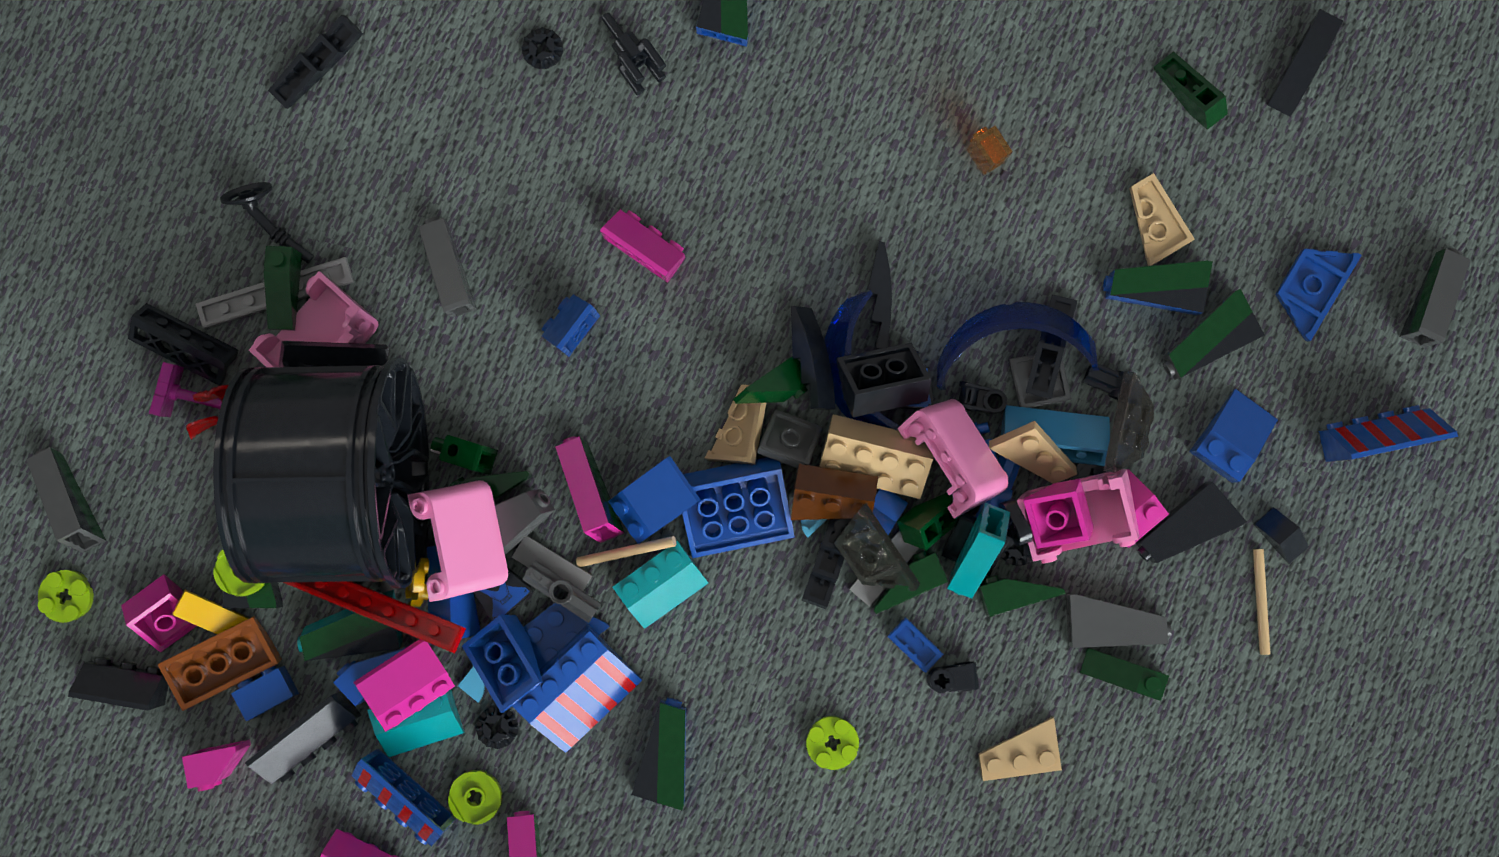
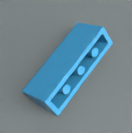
M1006 405L1003 413L1001 435L1035 421L1073 463L1105 466L1111 451L1110 417Z

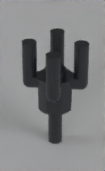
M609 12L605 13L601 19L616 39L612 43V48L621 62L618 70L634 93L640 95L645 90L641 85L645 78L638 69L643 64L647 66L658 83L664 80L666 75L662 70L666 67V63L647 38L639 41L633 32L624 33Z

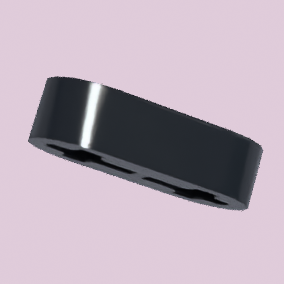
M1011 499L999 503V508L1010 512L1007 530L1014 543L1020 546L1032 542L1031 528L1017 502Z

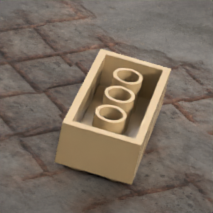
M833 414L819 467L878 476L877 489L920 499L934 456L925 442L917 446L915 437H909L904 440L898 430Z

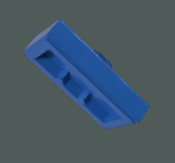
M906 617L887 635L925 673L944 655Z

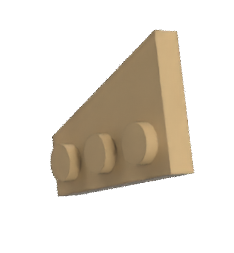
M1154 173L1129 188L1148 266L1154 265L1195 240Z
M741 385L736 396L749 385ZM733 401L727 412L729 417L723 428H719L715 436L717 440L712 450H708L705 459L716 462L755 465L766 403L736 404Z
M1035 421L989 441V448L992 451L1053 484L1077 475L1076 466Z
M1053 716L1008 740L1006 739L978 753L983 781L1062 770Z

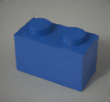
M274 665L260 672L262 677L253 681L251 677L237 684L239 689L231 694L245 721H249L299 694L285 666L276 668Z

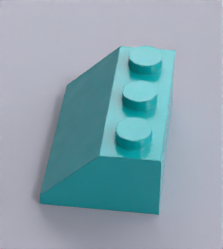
M678 540L675 547L666 548L612 588L631 614L645 629L707 585L708 581Z
M451 689L387 732H385L372 710H367L375 736L388 757L465 733Z

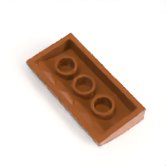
M253 616L157 665L180 708L184 711L278 664L282 658L262 625Z

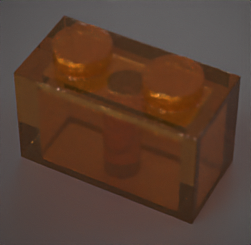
M986 126L973 134L974 137L970 140L971 144L967 149V152L983 176L1005 163L1013 152L996 126L989 130Z

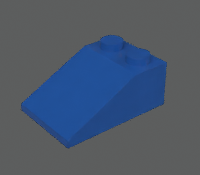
M574 294L570 299L566 297L560 303L558 315L555 319L550 318L542 328V331H544L542 337L568 357H570L600 317L591 304Z
M1234 389L1189 452L1231 483L1240 482L1255 462L1278 419L1237 389Z
M669 456L608 502L628 529L630 535L639 544L661 530L701 499Z
M499 615L462 645L501 713L505 712L543 682L529 635L516 615Z
M407 647L359 662L355 660L351 663L348 662L336 673L339 677L333 683L356 706L364 702L365 699L355 686L354 681Z

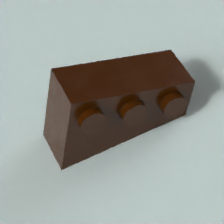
M799 464L791 520L872 518L878 476Z

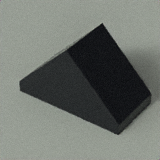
M1274 507L1253 524L1288 564L1309 547L1300 527Z

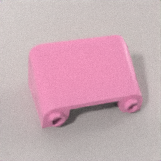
M318 271L315 276H312L307 281L306 293L310 299L297 312L295 331L281 330L277 336L270 333L260 335L256 338L249 351L266 367H279L282 341L365 344L377 330L378 321L326 275Z
M950 399L922 408L897 428L904 440L909 437H915L917 446L924 442L926 443L952 484V487L946 492L948 495H953V503L947 508L954 519L1007 489V473L1002 469L965 411L964 406L959 401Z
M1127 469L1079 478L1081 479L1094 525L1090 540L1037 549L1032 532V542L1028 543L1033 562L1041 560L1042 563H1050L1056 561L1057 555L1063 551L1113 541L1115 544L1119 543L1120 547L1134 545L1136 543L1135 540H1138L1140 535ZM1048 486L1028 490L1017 499L1018 506L1030 528L1031 525L1023 500Z
M478 480L408 495L412 514L418 519L431 518L441 572L432 574L427 580L429 602L452 598L505 583L508 578V568L492 491L486 482Z

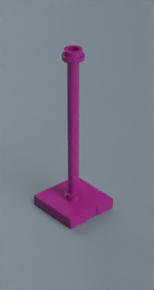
M163 362L149 414L171 418L174 403L177 399L217 409L221 408L222 402L219 398L207 402L193 400L192 395L197 392L182 389L180 386L184 367Z

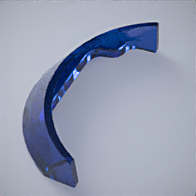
M868 289L847 298L832 318L824 342L829 356L834 383L835 404L847 418L898 430L897 428L901 425L891 421L880 412L852 417L843 398L837 358L852 355L851 345L855 324L864 305L873 295L872 290Z
M1015 302L1010 305L1001 304L973 316L952 335L944 347L937 364V387L940 390H946L945 376L954 362L960 359L962 353L969 346L999 331L1027 328L1054 334L1075 346L1091 363L1093 371L1099 370L1096 344L1079 323L1057 309L1030 302Z

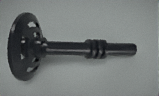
M258 182L232 189L220 197L222 204L242 205L243 209H246L254 220L270 235V239L274 240L276 244L279 243V246L293 247L302 253V260L306 263H310L314 258L313 254L291 239L289 233L286 234L285 230L281 231L279 226L276 228L257 208V200L266 196L272 190L271 183Z

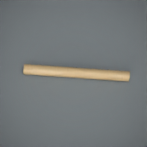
M674 536L580 556L576 558V563L578 567H584L675 547L676 539Z
M1253 549L1260 655H1269L1270 638L1264 549Z

